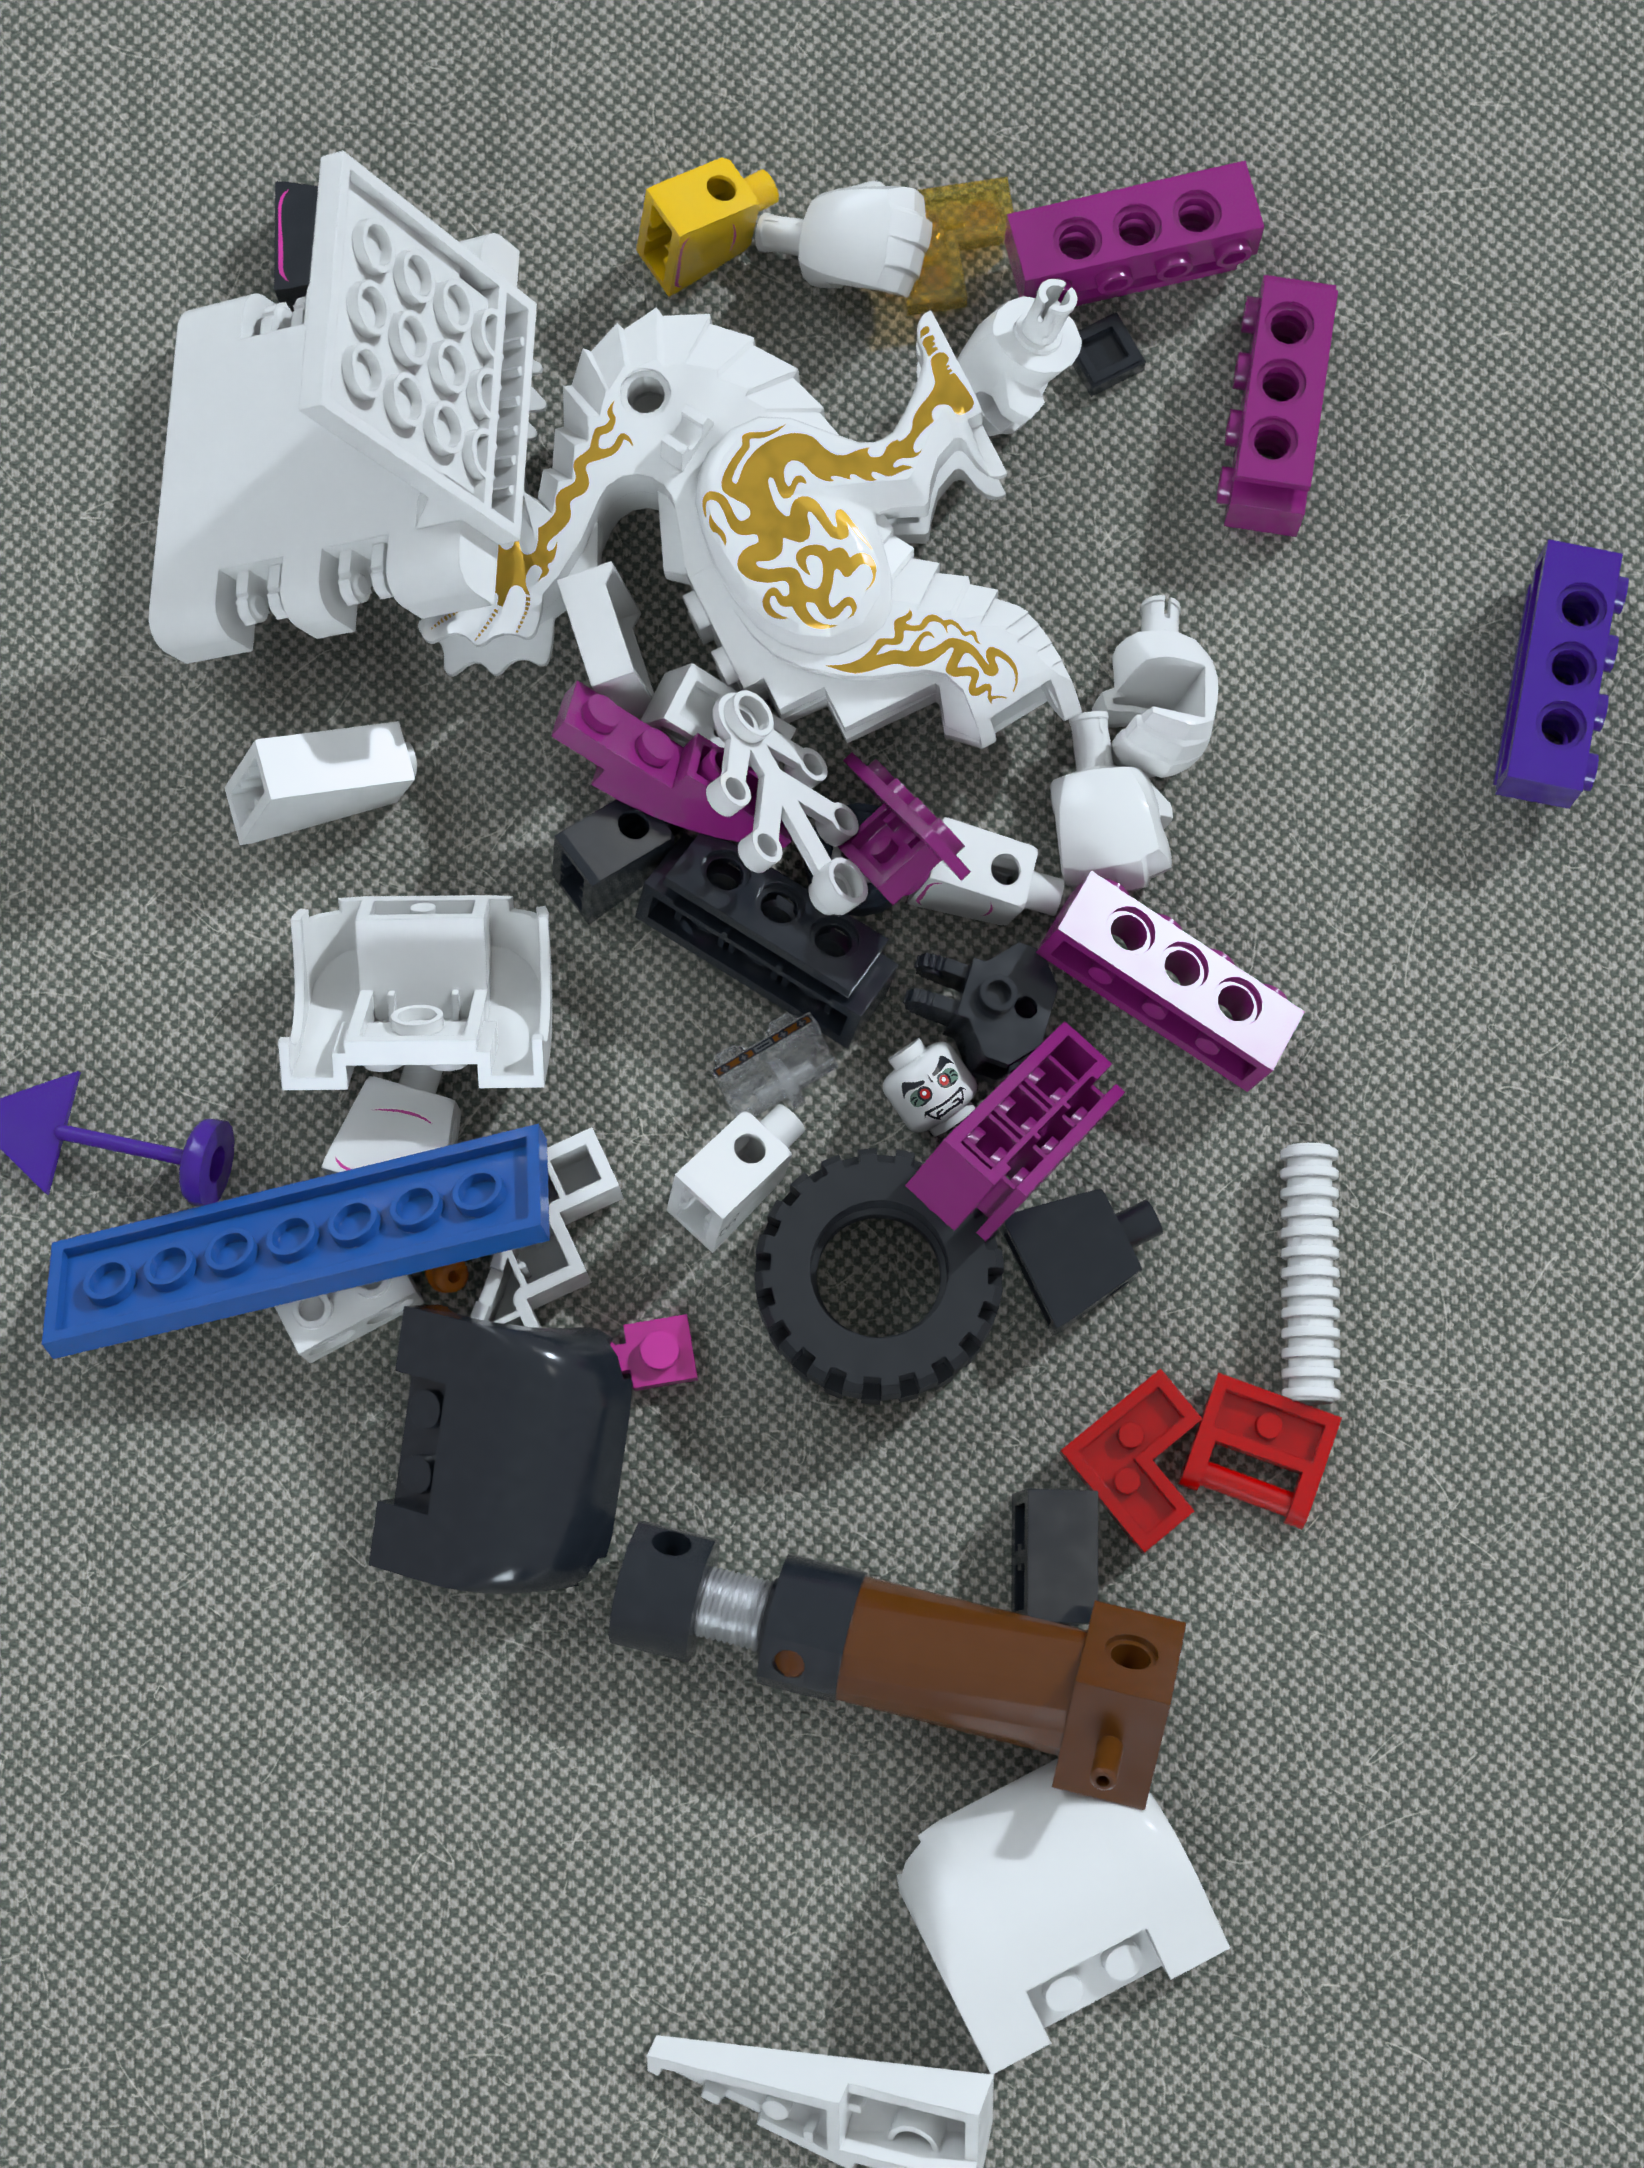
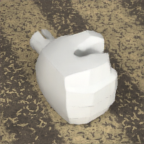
M869 181L818 195L811 201L804 219L763 213L757 222L755 242L757 249L762 252H776L799 256L802 276L811 286L842 288L845 285L909 297L914 283L920 278L924 255L929 249L933 223L926 218L924 196L915 188L885 186L882 182Z
M1048 279L1042 282L1037 290L1036 298L1022 296L1002 304L977 326L957 358L983 411L982 425L988 436L1013 434L1020 429L1045 403L1042 395L1048 382L1071 366L1080 353L1082 340L1075 322L1069 317V314L1077 304V295L1071 287L1060 303L1058 298L1067 284L1062 280Z
M1165 595L1151 596L1141 603V632L1127 637L1116 647L1112 656L1114 688L1102 692L1092 707V711L1108 712V728L1126 727L1121 729L1111 743L1113 760L1119 767L1139 768L1147 774L1148 778H1164L1177 775L1190 768L1201 757L1210 741L1218 699V676L1212 659L1195 639L1179 633L1181 607L1175 598L1171 597L1169 599L1168 613L1164 614Z
M1091 711L1080 713L1068 719L1072 730L1076 771L1054 779L1050 784V798L1053 813L1055 814L1061 872L1067 886L1077 887L1093 871L1102 878L1119 883L1127 891L1146 888L1151 878L1171 869L1172 857L1168 839L1164 832V829L1173 819L1171 804L1152 784L1143 770L1135 767L1114 766L1108 728V712Z

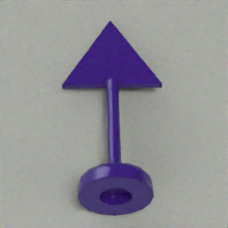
M79 1071L0 1098V1149L47 1195L50 1193L63 1141L180 1165L179 1184L181 1193L186 1201L193 1206L199 1207L218 1202L227 1186L233 1164L235 1145L233 1127L228 1121L220 1119H204L200 1121L189 1134L184 1149L68 1126L81 1075Z

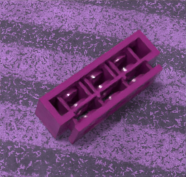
M1245 160L1007 214L1004 243L1019 297L1036 298L1037 290L1042 282L1048 279H1058L1067 283L1058 301L1061 303L1067 291L1072 287L1077 295L1076 306L1234 271L1239 264L1258 253L1265 226Z
M1263 275L1258 296H1246L1241 333L1251 334L1249 353L1238 352L1232 389L1243 390L1241 409H1230L1224 446L1235 447L1232 467H1221L1216 495V503L1227 505L1224 526L1297 537L1305 515L1307 495L1312 483L1338 297L1337 285ZM1265 454L1273 457L1274 459H1267L1262 457L1261 455Z
M1064 1021L941 1142L905 1186L954 1231L978 1208L989 1219L976 1233L983 1240L987 1241L1123 1096L1125 1091L1117 1084L1105 1095L1094 1086L1112 1063Z

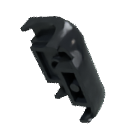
M438 1304L404 1306L395 1371L411 1375L395 1499L377 1501L369 1565L432 1585L475 1593L515 1594L579 1586L578 1582L587 1577L597 1560L607 1557L614 1530L631 1410L632 1379H623L618 1356L610 1345L614 1338L599 1329L591 1327L539 1328L517 1326L467 1317Z

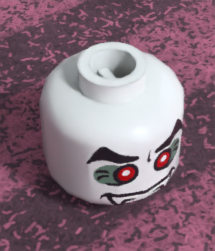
M918 1038L888 1059L894 1070L884 1080L883 1092L911 1131L918 1133L929 1130L936 1137L958 1124L975 1109L971 1100L977 1093V1082L949 1043L942 1041L925 1047L920 1038Z

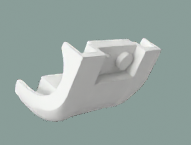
M498 895L362 896L338 898L339 910L320 913L309 917V910L300 908L292 916L295 1000L291 1036L280 1037L278 1041L282 1090H348L354 1067L364 1065L370 1071L387 1072L396 1070L402 1065H429L432 1069L438 1071H455L464 1068L467 1064H477L479 1088L545 1087L552 1040V970L549 912L546 906L536 907L537 913L516 909L513 904V896Z
M1057 1758L942 1818L918 1835L921 1843L906 1860L902 1874H897L899 1891L991 2075L1051 2044L1044 2028L1149 1972L1163 1966L1172 1980L1230 1949L1187 1854L1150 1792L1145 1810L1054 1788L1052 1783L1057 1766Z

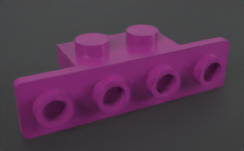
M851 752L843 760L883 805L859 826L858 832L853 837L837 847L860 869L863 875L892 905L903 896L910 895L921 888L927 881L930 871L940 862L961 881L971 873L957 856L965 845L940 818H936L877 759L866 766Z

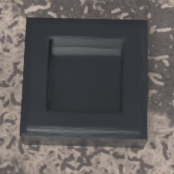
M1117 312L1078 331L1082 344L1080 353L1072 365L1091 397L1144 371L1146 361Z

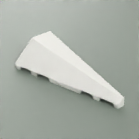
M656 2035L647 2054L649 2072L659 2076L663 2069H666L703 2085L702 2098L718 2105L724 2097H727L759 2113L757 2125L845 2168H853L856 2163L870 2168H984L993 2122L994 2075Z

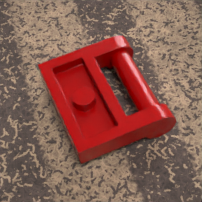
M1218 1372L1203 1410L1202 1420L1199 1422L1191 1448L1182 1468L1178 1485L1195 1491L1198 1490L1199 1486H1203L1284 1516L1283 1523L1302 1530L1310 1514L1342 1417L1298 1401H1292V1399ZM1214 1444L1299 1474L1293 1492L1210 1462L1209 1459Z

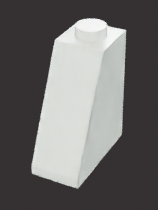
M399 721L257 739L253 742L224 787L239 844H252L397 803L415 780L417 761L412 745L404 741Z

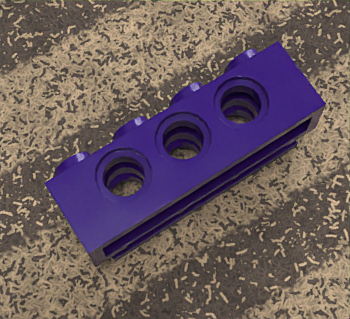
M1548 539L1535 562L1532 584L1528 585L1493 779V785H1496V795L1570 809L1583 790L1591 791L1599 762L1598 754L1589 753L1593 731L1600 732L1602 730L1609 703V696L1600 693L1603 672L1610 673L1612 671L1619 643L1618 636L1610 635L1613 614H1621L1629 584L1628 577L1619 576L1623 553ZM1565 617L1573 619L1579 626L1571 624ZM1554 675L1565 678L1570 685L1559 682ZM1543 733L1555 736L1561 745L1551 743L1544 737Z

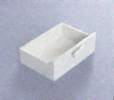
M612 561L557 580L591 687L595 692L610 698L617 706L641 720L652 700L654 691L633 630L641 612Z

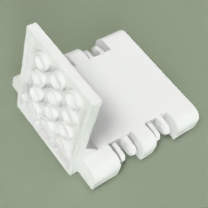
M340 151L321 157L310 284L306 296L298 298L295 305H293L294 312L291 311L286 302L275 304L265 296L255 293L188 310L181 315L177 327L149 606L150 630L155 642L164 652L186 664L253 651L255 624L262 623L267 619L268 614H270L269 607L277 620L288 618L297 628L316 639L355 632L357 606L368 601L372 593V586L380 600L394 597L402 607L421 619L494 605L498 545L519 541L521 536L537 307L536 302L517 288L520 253L517 248L496 233L458 242L345 151Z

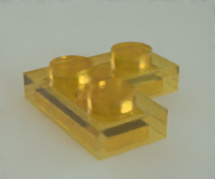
M1007 176L917 190L924 196L926 218L933 225L929 249L924 255L920 278L914 283L909 297H904L907 316L924 314L930 310L938 312L967 307L968 295L960 251L1005 244L1007 214L1014 213Z

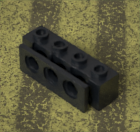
M683 833L644 882L635 918L798 1019L808 1014L813 1022L808 1024L809 1026L849 1049L885 999L899 964L886 957L882 952L888 943V938L847 913L844 915H825L821 913L811 902L808 889L772 867L763 873L751 871L740 859L738 846L728 840L699 833L695 839ZM728 863H731V864L735 865L738 869H736L735 867L731 866V865L728 864ZM782 896L787 897V898H788L789 900H791L793 903H791V902L788 901L787 899L783 898Z

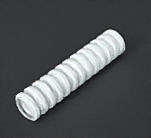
M1296 1143L1288 1145L1287 1148H1283L1280 1151V1159L1287 1162V1167L1280 1171V1178L1287 1181V1187L1280 1191V1198L1287 1201V1207L1281 1210V1218L1287 1221V1227L1281 1230V1238L1287 1240V1247L1281 1250V1258L1287 1260V1267L1281 1270V1278L1287 1280V1287L1281 1290V1298L1288 1300V1307L1281 1310V1318L1288 1320V1327L1281 1330V1338L1288 1340V1347L1281 1350V1358L1288 1360V1368H1284L1281 1371V1378L1288 1380V1388L1282 1390V1396L1306 1405L1333 1404L1334 1401L1341 1398V1391L1334 1388V1381L1340 1379V1370L1334 1368V1360L1340 1358V1350L1334 1348V1340L1340 1338V1330L1333 1327V1320L1340 1318V1310L1333 1307V1300H1337L1340 1297V1290L1333 1287V1280H1337L1340 1277L1339 1269L1333 1267V1260L1339 1258V1249L1333 1247V1240L1339 1238V1229L1333 1227V1220L1339 1218V1210L1332 1207V1201L1339 1198V1190L1332 1187V1181L1337 1180L1339 1177V1171L1332 1167V1161L1338 1159V1150L1324 1143Z

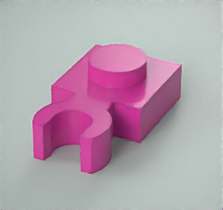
M687 1314L625 1324L623 1327L626 1343L610 1344L618 1356L622 1374L631 1373L634 1391L698 1381Z

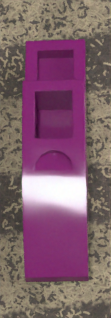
M578 680L564 694L551 737L597 765L591 785L633 808L688 830L740 842L753 832L759 779L751 766L748 765L746 783L751 792L750 802L733 816H722L710 805L706 789L711 782L721 775L724 755L723 747H719L699 733L682 747L662 731L647 725L617 706L610 698L595 692ZM781 820L779 842L782 848H785L792 841V837Z

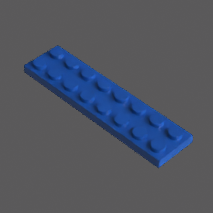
M539 1124L52 1242L42 1345L49 1355L56 1359L550 1241L547 1139Z

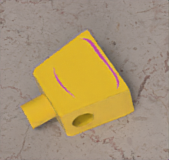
M721 157L646 189L636 251L668 297L678 293L738 256L751 245L758 213L779 201L776 184L770 174L764 169H760L743 178L731 160Z

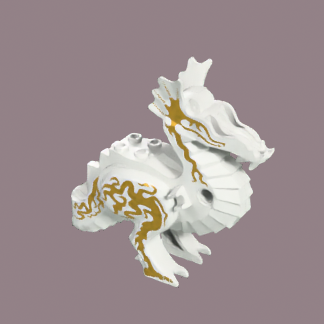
M656 307L625 329L616 323L592 351L583 348L572 385L563 386L564 427L555 429L553 467L543 469L538 499L530 495L525 476L521 536L519 541L498 545L494 605L424 618L418 624L419 631L427 643L434 644L440 642L442 645L444 669L452 677L475 663L485 666L494 676L502 675L511 664L521 660L531 661L542 667L547 666L553 650L555 619L566 611L557 580L601 565L603 549L619 519L631 511L650 508L659 510L665 577L667 580L691 586L692 591L682 596L688 608L687 613L703 645L713 640L715 641L718 648L711 651V655L716 663L715 668L721 681L738 692L747 690L757 694L763 700L769 698L778 717L787 723L828 707L846 743H850L937 702L940 705L944 737L983 749L997 741L995 733L1047 701L1064 721L1082 713L1073 682L1061 657L1053 647L1051 640L1039 624L1028 614V611L1020 606L999 600L997 589L971 585L968 576L940 573V563L914 559V548L908 545V543L925 544L929 541L937 502L953 482L958 480L965 481L973 490L988 500H999L1006 496L999 479L1006 477L1007 472L982 425L983 411L931 310L923 314L917 325L916 355L918 359V380L905 413L891 434L879 441L859 443L839 436L826 421L824 407L800 385L798 368L756 347L754 337L712 325L710 314L662 316ZM533 360L532 376L540 375L543 368L539 362ZM531 387L529 413L546 411V401ZM529 422L527 442L538 438L536 429Z

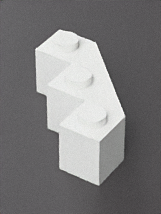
M592 1127L547 1148L550 1241L494 1254L490 1264V1272L480 1298L475 1303L471 1318L502 1324L541 1328L534 1309L592 1283L566 1225L623 1199L619 1184Z

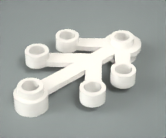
M742 690L738 693H727L715 702L713 707L715 730L719 738L725 743L721 775L707 786V799L712 808L720 815L725 817L733 816L751 800V792L746 783L749 763L759 779L753 832L743 838L738 844L740 859L748 869L755 873H763L780 861L783 855L782 846L779 842L780 823L782 820L813 875L808 892L815 908L825 915H844L867 898L868 886L866 879L860 869L850 860L842 857L830 859L806 816L807 814L815 819L819 835L826 843L832 846L842 845L858 832V820L848 806L840 802L833 803L812 789L827 777L828 769L824 759L815 750L802 748L773 729L774 719L771 710L757 694ZM774 758L785 764V772L780 770Z

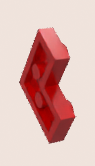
M1161 1368L1059 1452L1090 1491H1098V1501L1142 1554L1195 1512L1153 1461L1202 1420V1417Z

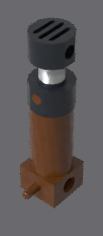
M638 1522L626 1549L615 1589L609 1623L610 1643L684 1662L691 1660L698 1641L703 1636L706 1639L711 1638L712 1641L716 1639L717 1642L721 1640L723 1643L728 1642L729 1645L734 1643L735 1647L737 1645H740L741 1648L745 1646L746 1649L751 1647L752 1651H757V1656H759L757 1684L833 1703L839 1700L1057 1755L1059 1757L1052 1787L1145 1810L1171 1705L1186 1622L1095 1600L1088 1630L869 1577L867 1572L794 1554L787 1555L779 1578L771 1582L769 1579L764 1581L763 1578L758 1579L757 1576L752 1577L751 1575L747 1576L745 1573L742 1575L740 1572L735 1573L734 1570L729 1572L728 1569H718L719 1539L651 1522Z

